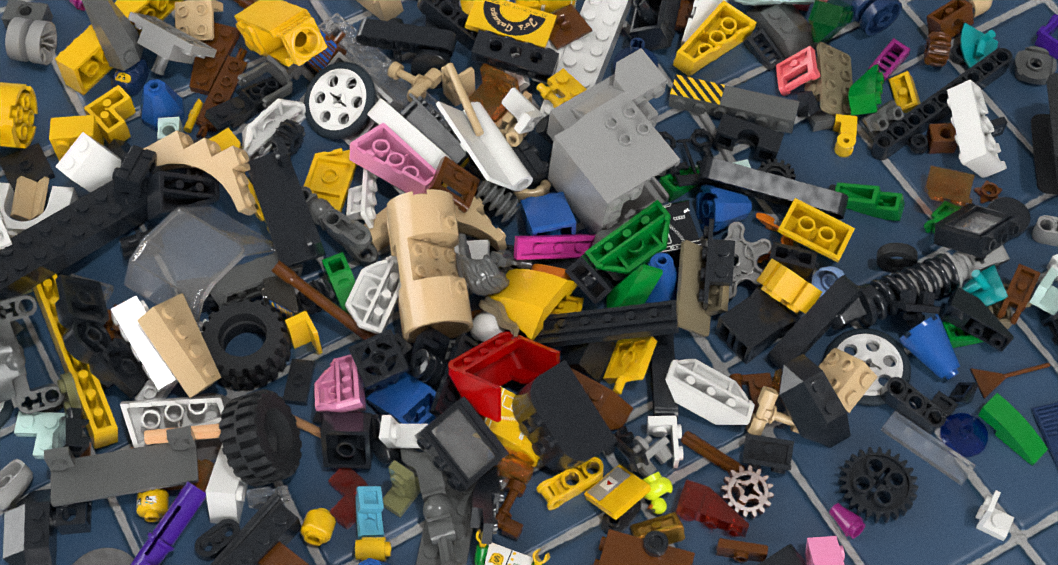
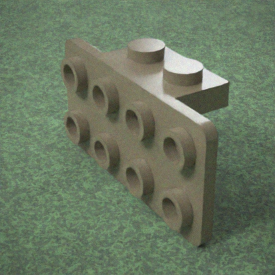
M820 42L817 44L816 60L820 77L804 83L805 91L813 92L817 102L820 101L822 111L836 116V114L851 115L848 98L850 86L853 85L851 57L847 53Z
M684 240L681 242L676 300L678 327L706 337L710 333L711 316L728 312L729 286L709 285L708 308L703 310V303L699 302V291L704 289L705 281H700L701 267L706 268V260H702L703 247Z

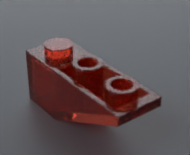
M686 479L677 505V515H680L682 519L687 521L695 520L701 522L710 529L719 528L734 537H746L749 527L748 522L710 487Z

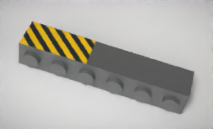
M677 74L675 75L669 99V107L678 110L691 111L697 114L707 112L709 116L719 119L722 118L724 113L768 129L791 134L799 106V101Z

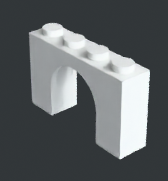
M0 183V211L10 238L79 199L73 187L52 186L47 207L40 216L30 221H15L10 218L14 191L10 183Z

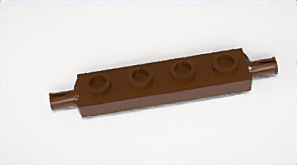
M240 48L236 57H227L196 119V124L200 127L196 135L198 139H203L208 131L217 130L205 117L206 110L232 99L239 85L237 77L245 73L248 62L244 61L247 54L245 49Z

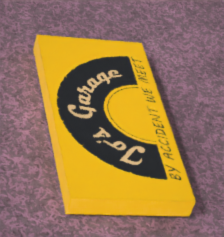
M475 0L465 28L476 32L479 30L492 31L498 36H509L516 41L522 43L530 42L536 45V47L545 49L557 15L506 0Z

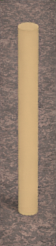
M448 63L445 68L475 135L481 136L484 134V131L453 63Z

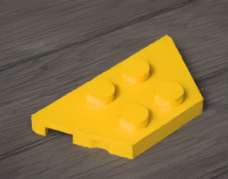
M342 148L331 152L315 153L304 186L310 188L312 194L315 193L318 198L328 200L334 209L342 212L357 164L349 160L350 150L342 151Z

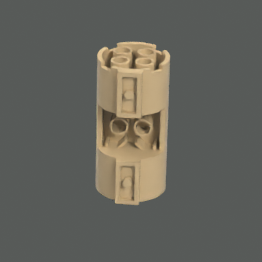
M428 189L426 190L427 194L420 193L413 195L412 191L401 194L387 203L386 221L391 256L397 257L401 288L398 291V306L402 335L409 343H415L416 337L429 326L450 339L456 338L462 333L466 334L473 329L467 282L465 278H461L458 274L454 247L459 243V231L453 195L442 190Z

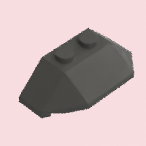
M792 4L760 5L746 12L748 17L757 22L756 27L758 30L764 29L785 59L808 46L813 48L814 40L811 33V25Z

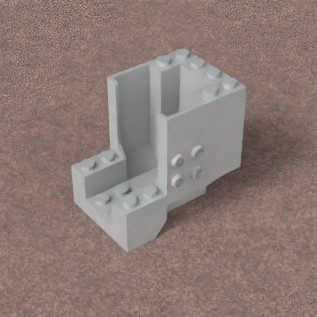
M642 48L616 62L615 74L550 111L547 134L553 140L548 180L557 192L564 193L570 209L590 234H596L601 230L623 225L636 215V210L647 208L656 200H659L662 205L668 202L669 194L655 176L672 166H678L680 163V158L654 128L658 113L648 102L652 98L656 99L664 94L667 78Z

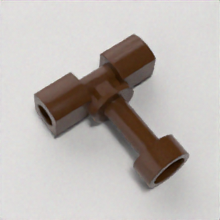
M509 479L505 487L508 494L501 508H499L495 519H498V528L502 530V535L518 541L524 525L512 520V515L509 511L516 497H522L527 487L516 479Z

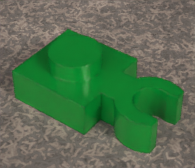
M944 201L931 214L932 220L924 224L926 233L932 230L935 235V223L959 210L961 207Z

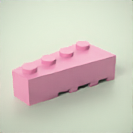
M384 122L350 143V161L406 193L413 191V195L427 194L426 190H428V185L432 181L436 170Z

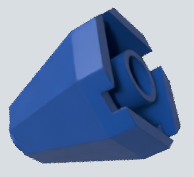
M159 79L149 80L144 85L140 103L143 124L158 131V118L180 117V120H183L185 117L184 103L174 90Z
M702 186L700 190H703V192L698 193L696 196L697 219H702L703 224H700V227L703 230L704 225L709 226V218L714 219L713 232H717L728 227L733 222L747 218L752 210V203L748 196L715 186Z

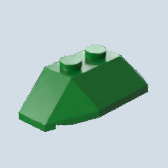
M656 200L585 251V254L597 269L630 275L642 264L650 261L655 254L661 253L667 248L671 215L659 200Z

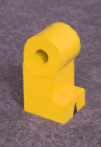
M836 114L833 131L838 132V138L834 150L840 157H849L856 143L857 116Z

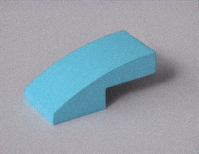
M358 486L356 488L358 539H362V537L384 536L381 515L384 506L381 486Z

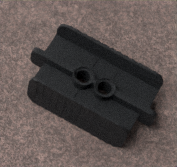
M1053 73L1047 79L1050 114H1036L1031 119L1036 184L1038 189L1046 194H1058V73Z

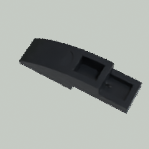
M271 76L242 89L239 96L206 110L205 117L217 130L228 125L234 128L266 109L262 106L264 103L262 99L283 86Z
M497 465L480 477L473 494L470 528H480L481 544L492 543V536L497 534L498 519H495L498 514L499 504L504 503L503 477L498 475Z

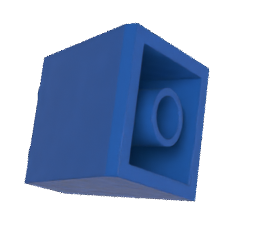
M552 192L544 196L528 197L520 200L521 215L527 236L576 235V221L563 192Z

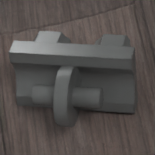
M890 100L879 107L877 113H870L862 121L867 126L870 137L874 138L892 123L903 118L904 113L894 100Z

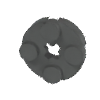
M1036 46L1026 47L1024 51H1019L1013 61L1015 77L1019 81L1046 85L1048 77L1055 73L1057 69L1056 59H1052L1048 55L1049 52L1044 48ZM1032 63H1036L1038 68L1033 67Z

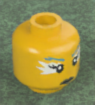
M163 488L138 492L137 514L147 522L159 521V518H162L168 510V492Z

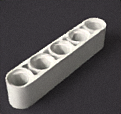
M382 98L367 113L377 124L380 125L384 122L435 170L440 159L444 156L452 160Z

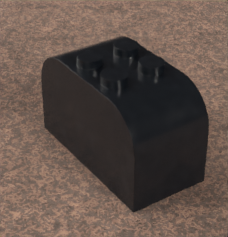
M566 360L539 375L520 389L514 396L512 410L519 424L520 431L531 442L534 453L553 471L563 472L566 469L578 467L617 442Z

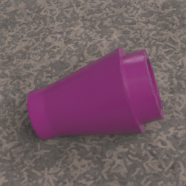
M839 503L835 504L829 511V514L834 518L845 536H850L852 539L859 536L866 526L863 518L844 508Z

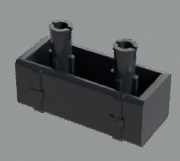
M633 0L635 11L629 32L632 39H643L645 48L650 51L671 47L675 36V26L681 0Z

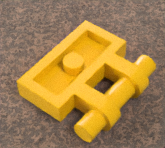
M564 68L547 79L549 86L546 87L543 83H540L536 88L541 93L542 98L549 100L553 104V108L560 106L587 90Z

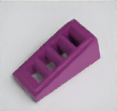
M893 38L870 65L868 70L873 65L880 66L886 70L885 74L883 73L884 81H886L909 56L910 49ZM894 51V52H896L897 54H899L900 56L897 57L896 55H894V54L891 53V52ZM887 56H889V57H891L892 59H894L895 62H893V61H891L890 59H888ZM882 61H885L886 63H888L889 65H891L890 68L887 67L886 65H884V64L881 63V62H882Z

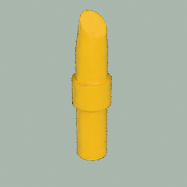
M199 98L190 110L183 128L187 133H191L203 107V103Z

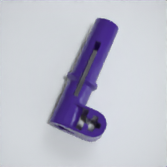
M187 481L153 532H148L147 541L130 565H160L168 552L174 551L173 545L205 500L206 493Z

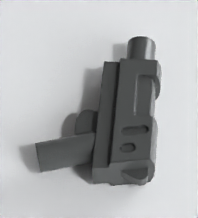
M501 249L498 252L492 251L490 254L497 267L514 265L530 269L532 265L531 261L514 259V252Z

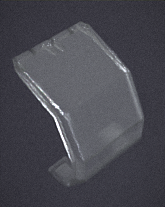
M213 206L178 207L142 239L130 257L124 285L156 305L183 293L198 328L202 332L204 323L200 321L203 304L214 285L244 256L272 252L275 246L273 241Z

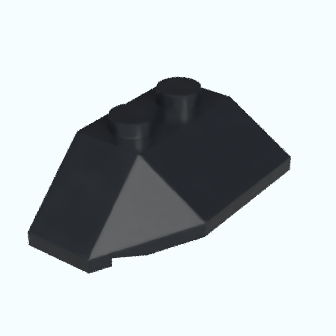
M804 354L782 365L778 397L801 437L830 448L850 437L847 411L823 370Z
M51 489L30 492L4 513L3 559L9 565H56L57 528L53 526L52 515L53 512H56V506L53 507L51 504Z

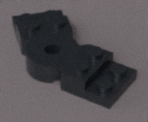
M60 274L55 279L59 293V300L55 303L59 323L66 328L63 334V342L66 349L78 361L89 364L90 372L106 387L109 388L114 383L131 399L149 378L142 368V362L136 359L130 346L123 339L114 338L111 340L109 333L103 327L109 320L101 283Z

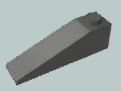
M82 0L109 66L125 71L139 62L144 47L137 43L139 39L137 29L112 0Z

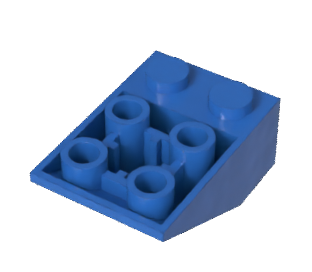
M408 373L399 375V381L396 384L390 381L387 388H380L379 386L366 398L382 415H391L399 424H429L436 418V416L429 412L436 392L430 386Z

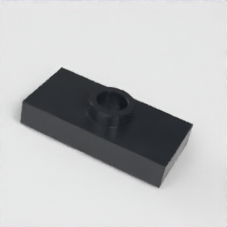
M292 358L283 396L285 403L307 406L315 361Z

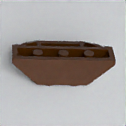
M571 368L610 431L623 427L634 408L613 390Z

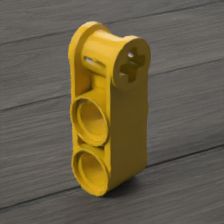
M593 457L578 467L566 469L560 474L543 481L537 486L536 490L538 494H542L548 503L547 508L554 510L568 500L590 489L603 478V462L599 458ZM590 468H595L598 470V472L595 474H590L587 472V470ZM572 479L578 483L576 485H568L566 482Z

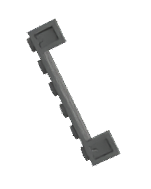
M191 426L166 430L168 443L79 458L73 456L69 446L44 450V460L51 470L52 506L184 485L187 481L190 483L198 482L197 440Z

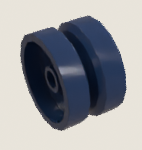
M853 0L850 4L853 6V20L859 23L860 27L868 35H876L888 28L897 19L902 10V3L899 0Z

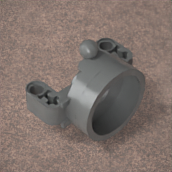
M22 294L0 300V306H3L4 309L11 308L10 302H15V310L18 313L13 315L12 310L6 312V317L1 318L0 316V403L12 400L14 408L18 407L20 411L26 414L59 405L63 400V394L60 393L57 384L51 383L32 389L29 388L26 377L24 349L18 344L10 321L33 315L37 309L35 298L28 294ZM23 299H29L32 301L33 307L30 311L24 312L20 310L19 302ZM50 389H54L59 393L58 398L54 401L45 398L46 392ZM41 392V399L44 404H39V400L33 401L31 407L22 404L26 396H29L31 400L37 399V393Z

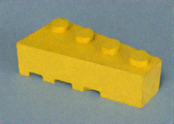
M723 0L677 51L673 66L690 77L744 42L748 36L752 35L757 22Z

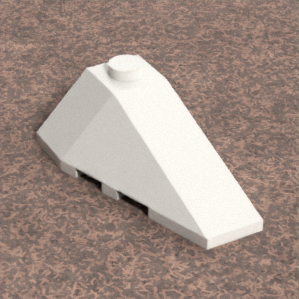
M723 0L694 1L691 18L688 19L681 47Z

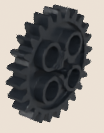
M868 447L866 454L860 449L857 454L858 457L855 454H851L850 461L846 460L843 465L844 468H841L839 474L842 477L838 480V484L842 485L839 493H846L842 501L851 502L848 509H858L856 512L858 516L864 513L865 521L870 516H873L875 523H878L880 517L883 518L885 523H888L890 516L895 521L898 519L899 514L905 516L907 509L912 508V501H915L917 498L915 492L919 488V486L914 484L917 476H910L914 469L905 467L908 461L903 460L900 462L898 460L900 457L899 453L892 457L891 449H888L886 454L882 453L881 447H878L877 452H873L872 448ZM869 467H876L879 472H874ZM889 469L890 472L884 478L883 483L879 485L873 497L867 500L866 497L871 493L874 485L878 483L884 471ZM890 480H896L899 485H893ZM856 484L864 485L866 490L859 489ZM877 498H884L887 503H881Z

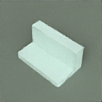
M1053 267L1050 268L1038 286L1030 303L1055 315L1058 311V288L1052 286L1058 275V270Z

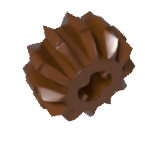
M938 31L928 35L924 51L925 64L933 67H942L947 63L951 48L949 34Z

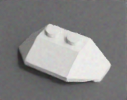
M277 99L242 131V149L248 154L249 161L265 156L273 149L271 144L272 134L275 133L280 122L289 119L300 124L306 119L305 104L297 101Z
M389 256L385 260L363 268L345 303V307L357 325L375 334L386 330L398 304V291L401 288L397 257Z
M696 359L673 360L671 362L665 380L675 403L715 425H748L750 423L755 404L747 398L745 392L736 381Z

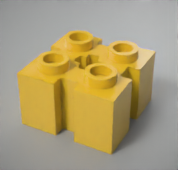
M774 259L769 261L756 280L763 285L761 290L797 314L799 311L806 313L823 293Z

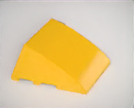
M512 269L506 274V278L510 280L509 285L504 290H501L500 293L488 294V297L501 302L505 307L508 318L518 325L519 329L527 335L528 339L534 340L543 329L544 320L562 298L567 299L578 285L572 280L546 272L530 269Z

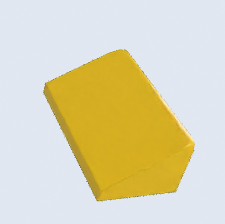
M908 71L888 79L895 103L901 107L903 113H908L920 104L914 80Z

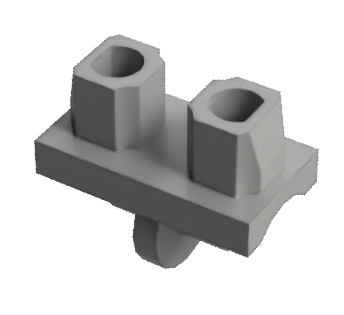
M636 436L633 439L635 445L633 450L636 453H645L649 462L647 466L644 463L637 464L638 472L644 478L657 470L649 460L652 456H655L660 464L665 463L673 456L666 445L670 442L666 436L661 440L658 439L650 447L648 444L653 441L650 436L644 439Z

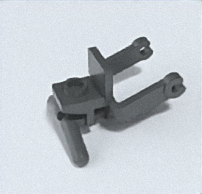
M268 55L266 57L268 62H264L252 70L240 74L237 77L239 80L237 83L240 86H245L257 77L269 72L283 87L262 99V102H264L262 106L267 109L277 99H282L292 93V78L298 80L299 76L303 75L311 82L315 75L304 66L305 63L300 66L292 64L288 67Z

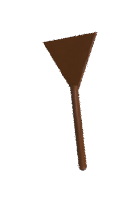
M1050 363L1006 374L972 368L970 370L985 399L1006 378L1050 367Z

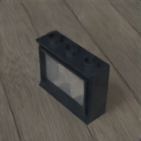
M970 202L935 223L934 244L983 258L1018 235L1020 225L1018 224L1019 215L1012 217L1011 214L978 206Z
M464 396L414 435L417 438L418 446L424 452H428L432 457L433 465L439 471H443L448 478L447 482L450 487L458 490L459 493L467 490L509 454Z

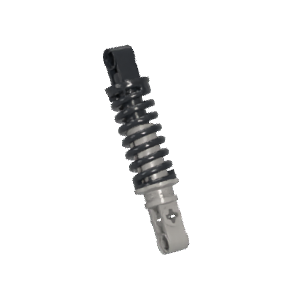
M1003 245L983 258L959 251L953 253V255L942 251L934 256L933 259L928 258L922 263H915L912 267L908 266L901 271L892 272L891 275L882 276L880 280H872L869 284L857 285L862 289L861 295L831 327L833 331L838 330L857 320H860L864 326L870 327L874 325L877 318L884 320L888 314L894 316L898 313V310L904 312L902 308L892 307V301L900 299L902 289L917 291L916 302H918L920 290L935 293V299H937L940 294L947 295L956 291L958 287L962 289L963 281L968 282L973 279L971 274L974 270L981 272L992 265H995V267L1009 261L1010 258Z

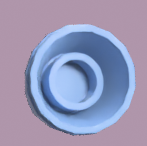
M822 267L813 275L811 284L823 292L822 296L838 278L845 274L837 267Z

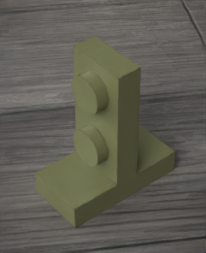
M394 460L388 467L392 487L383 497V506L401 518L420 494L421 490L418 477Z

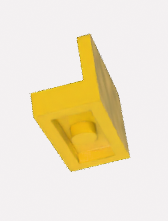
M306 311L285 320L294 349L312 342L318 355L323 353L318 332Z

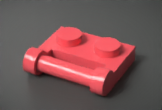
M811 46L776 65L778 88L782 96L785 97L793 89L820 77L815 50ZM808 70L807 73L801 75L800 77H798V78H796V79H794V80H792L791 82L788 83L789 80H791V79L797 77L798 75H800V74H802V73H804L805 71Z

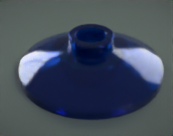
M966 413L953 414L946 418L945 423L941 426L940 436L944 446L958 456H976L985 449L988 443V432L985 425L973 415ZM962 429L968 430L970 434L964 433Z

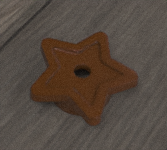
M986 180L982 187L974 188V192L980 196V203L984 204L997 199L998 195L1002 192V188H998L996 184Z

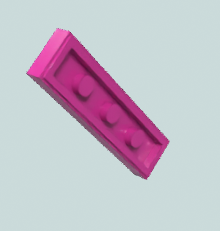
M596 234L515 236L514 259L579 258L585 251L591 248Z

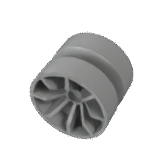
M14 17L6 31L5 47L8 57L16 61L27 62L30 60L32 63L50 64L57 47V31L54 23Z

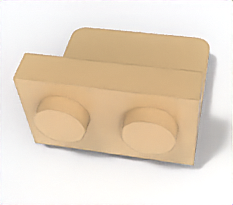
M185 0L175 2V28L199 41L213 40L214 12H222L223 3L216 0Z
M837 348L832 349L819 365V368L825 373L848 413H850L878 377L864 361Z

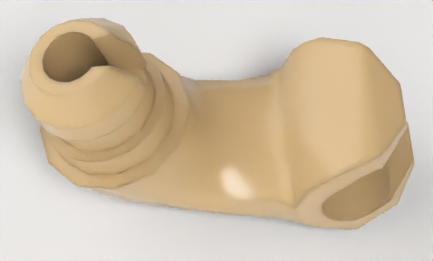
M542 180L536 189L526 188L513 193L519 200L518 202L528 197L544 196L550 193L551 183L548 180Z

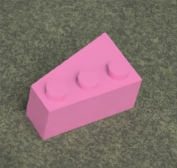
M837 536L807 538L805 550L807 565H844V548L842 545L839 546Z

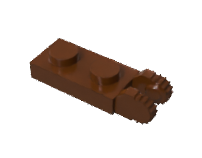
M1022 264L1018 265L1006 291L1008 297L1001 302L1003 304L997 315L998 318L1002 319L1006 314L1007 307L1010 306L1016 309L1010 319V323L1014 325L1017 323L1021 312L1024 311L1041 274L1040 272Z

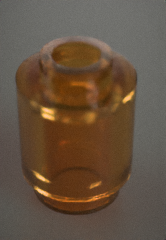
M508 454L498 463L499 475L508 480L516 479L526 485L529 483L534 472V467L530 465V462Z

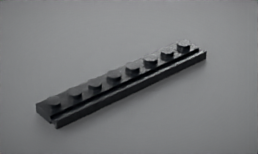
M676 300L552 314L544 320L543 329L533 341L551 348L679 333ZM520 330L518 335L527 338V335Z

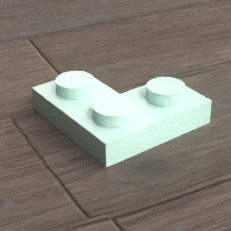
M19 411L14 433L18 437H36L33 457L35 459H44V450L52 449L53 432L59 426V419L66 416V414L52 412L26 414Z

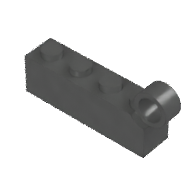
M274 247L273 254L262 258L258 257L248 263L238 264L231 269L214 273L210 276L208 291L220 307L224 304L228 306L234 300L243 302V299H251L289 284L271 271L279 261ZM302 264L290 267L301 278Z

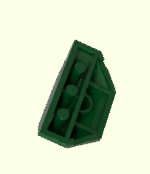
M815 0L808 19L809 24L812 25L811 33L814 42L820 43L830 40L847 23L849 24L854 14L852 12L853 6L841 0Z

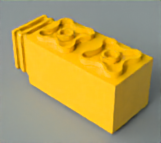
M258 0L234 16L237 21L236 26L244 37L245 44L250 51L265 57L270 55L277 62L289 67L292 64L300 66L327 48L316 22L308 10L286 1Z

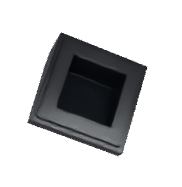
M812 91L797 93V101H799L798 117H809L820 110V106Z

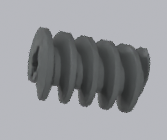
M484 179L477 187L476 198L484 196L482 204L490 202L488 210L491 211L496 208V217L503 214L504 216L501 220L503 223L520 208L521 205L517 206L519 200L515 198L510 201L512 193L509 192L504 195L506 187L497 188L498 184Z

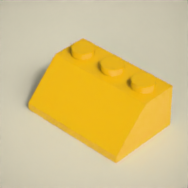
M795 198L777 232L839 262L855 228Z

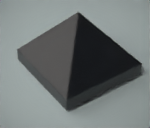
M959 382L949 398L955 402L971 403L978 387L977 382Z

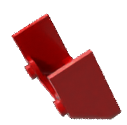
M502 332L451 360L448 363V373L461 397L464 396L478 414L495 422H500V386L511 380L517 381L522 385L529 384L539 375L560 363V352L521 335L514 337L511 332Z

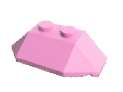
M347 355L333 359L330 367L322 373L314 384L316 411L361 413L366 411L363 380L352 356Z

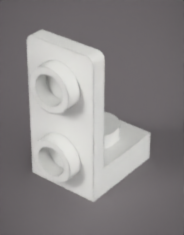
M511 88L502 101V105L517 118L518 123L514 129L519 134L532 131L544 116L516 88Z
M382 415L379 439L388 448H420L414 435L428 424H399L391 415ZM437 427L432 430L435 436Z
M648 416L647 435L663 437L671 434L673 468H678L679 460H683V446L678 445V439L682 438L681 424H677V417Z
M996 490L992 497L987 495L983 505L980 506L975 517L979 519L976 528L1004 541L1014 517L994 508L1001 493Z

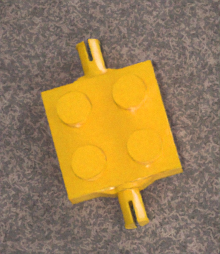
M653 336L617 341L603 377L607 383H615L613 391L617 395L622 394L625 383L644 379L657 343Z

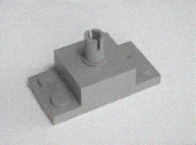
M130 12L128 20L135 23L134 27L142 30L137 43L158 54L151 69L154 73L164 75L169 60L193 64L195 56L205 59V56L215 57L216 49L161 19L135 12Z

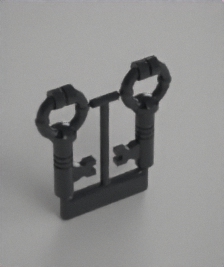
M704 128L694 129L690 139H677V141L667 131L658 132L664 140L668 139L671 145L669 146L672 150L676 148V142L683 144L694 173L680 175V170H689L687 162L679 163L676 167H670V172L676 178L677 184L679 186L704 184L698 181L699 173L696 170L686 143L691 141L695 147L703 152L704 157L714 158L711 151L714 137L705 131ZM706 136L709 141L700 144L697 142L696 137ZM702 160L696 162L698 169L701 167Z

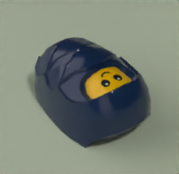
M141 59L125 71L116 69L111 79L112 89L119 85L128 95H137L144 87L149 75L146 61Z

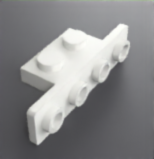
M363 168L362 185L348 189L346 216L353 221L364 219L368 228L371 229L374 227V219H376L375 205H377L375 192L378 191L376 184L378 176Z

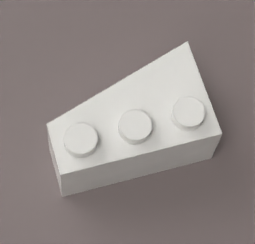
M221 445L206 488L210 523L217 524L224 519H233L239 524L248 484L242 482L241 478L236 477L233 473V468L229 467L228 459L222 451L223 445Z

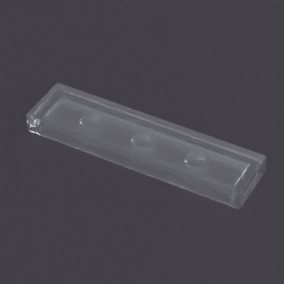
M896 411L881 429L886 435L961 486L976 466Z

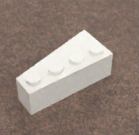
M221 395L122 401L120 403L134 448L148 446L144 442V431L217 424L222 420L220 416L224 410Z

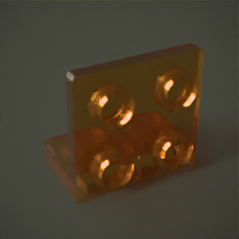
M484 63L480 68L483 83L473 92L469 100L470 102H480L494 123H496L508 110L502 105L503 99L511 88H516L519 92L520 89L518 79Z
M930 165L924 191L932 200L943 202L944 198L950 199L952 204L965 206L966 203L972 204L973 199L970 197V192L975 175Z

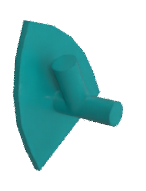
M966 23L963 24L960 44L968 68H971L997 49L998 41L993 39L996 36L993 30H989L984 34Z
M995 265L982 272L974 270L971 274L973 279L962 288L978 297L986 307L1008 297Z

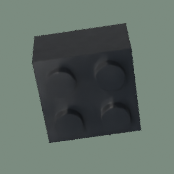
M324 412L320 430L323 467L371 469L374 455L372 450V442L374 440L372 413Z

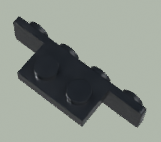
M710 218L709 226L704 225L703 239H708L707 247L703 246L702 260H706V268L701 267L700 281H705L704 289L699 291V302L703 303V310L708 308L709 285L732 286L735 241L713 239L714 219Z

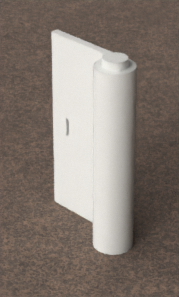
M439 101L436 103V106L461 141L460 146L465 152L469 153L487 181L514 191H522L532 183V176L480 102H471V105L484 131V134L481 136L475 135L465 110L460 111Z

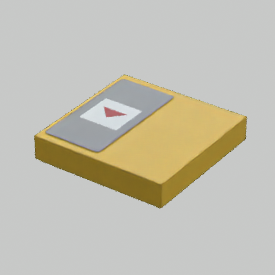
M619 464L587 490L584 495L588 501L617 520L648 494L651 488L648 483Z

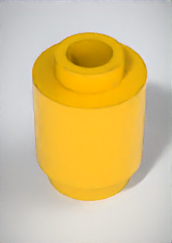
M362 537V540H356L355 542L356 560L364 561L371 558L386 562V558L391 557V542H386V537Z

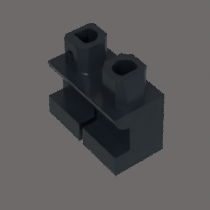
M70 407L66 411V416L59 419V426L53 432L52 449L69 446L73 456L79 458L89 448L90 437H82V430L89 423V420L83 419L82 408Z

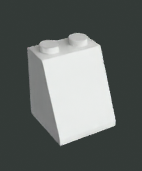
M82 132L55 167L71 180L92 192L113 180L114 169L116 167L120 168L121 159L108 148Z

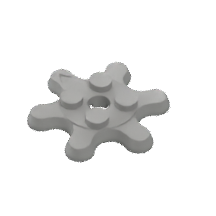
M733 222L729 225L728 236L724 239L735 241L734 257L739 259V262L734 266L733 284L729 286V299L736 296L737 285L742 281L748 280L752 281L755 285H762L756 281L763 272L758 267L757 260L759 257L767 255L772 248L771 242L767 239H760L754 243L747 242L744 239L745 227L740 222ZM701 236L699 239L702 247H707L708 239H703V236Z

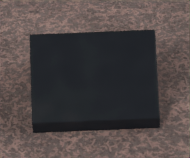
M613 341L569 345L560 362L566 360L570 368L601 383L616 344Z

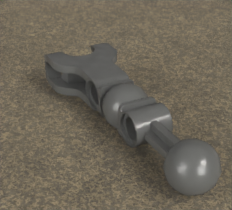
M301 186L315 225H320L322 230H326L329 236L342 245L348 254L361 265L367 267L376 263L379 259V254L376 247L371 244L373 238L370 230L359 221H353L340 211L334 209L328 200L318 198L315 193L312 194L310 188ZM366 249L372 253V256L364 258L361 253Z
M445 431L437 432V439L453 458ZM400 448L401 457L406 468L412 471L414 476L418 477L424 501L423 515L428 523L433 546L438 545L441 565H462L456 561L452 542L458 538L452 518L453 504L448 496L445 474L433 465L432 457L427 451L417 452L414 448Z

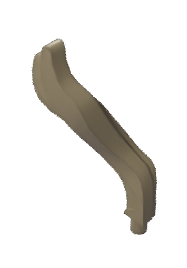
M488 296L485 297V300H480V308L494 315L499 327L510 330L514 337L518 336L519 327L508 318L505 307L501 302L493 300Z

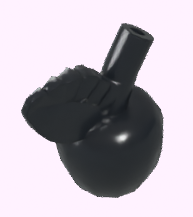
M379 414L373 415V424L378 434V437L372 442L374 455L382 464H389L394 460L401 459L400 448H388L379 439L381 416Z

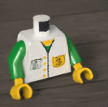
M480 529L476 533V539L479 543L476 545L475 565H542L550 559L549 553L545 555L544 560L539 558L538 555L541 548L536 550L533 556L530 557L495 543H491L489 546L481 544Z

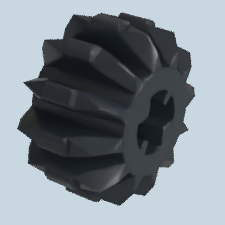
M289 119L280 122L279 127L272 134V148H276L274 139L282 136L289 156L297 153V149L301 148V144L304 142V127L298 122Z
M320 278L317 281L312 280L308 283L332 302L336 299L334 289L328 280ZM300 291L296 294L298 305L303 312L306 311L313 315L323 310Z

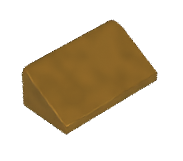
M676 512L630 525L632 535L644 539L646 534L651 531H660L667 536L668 545L685 539L684 526Z

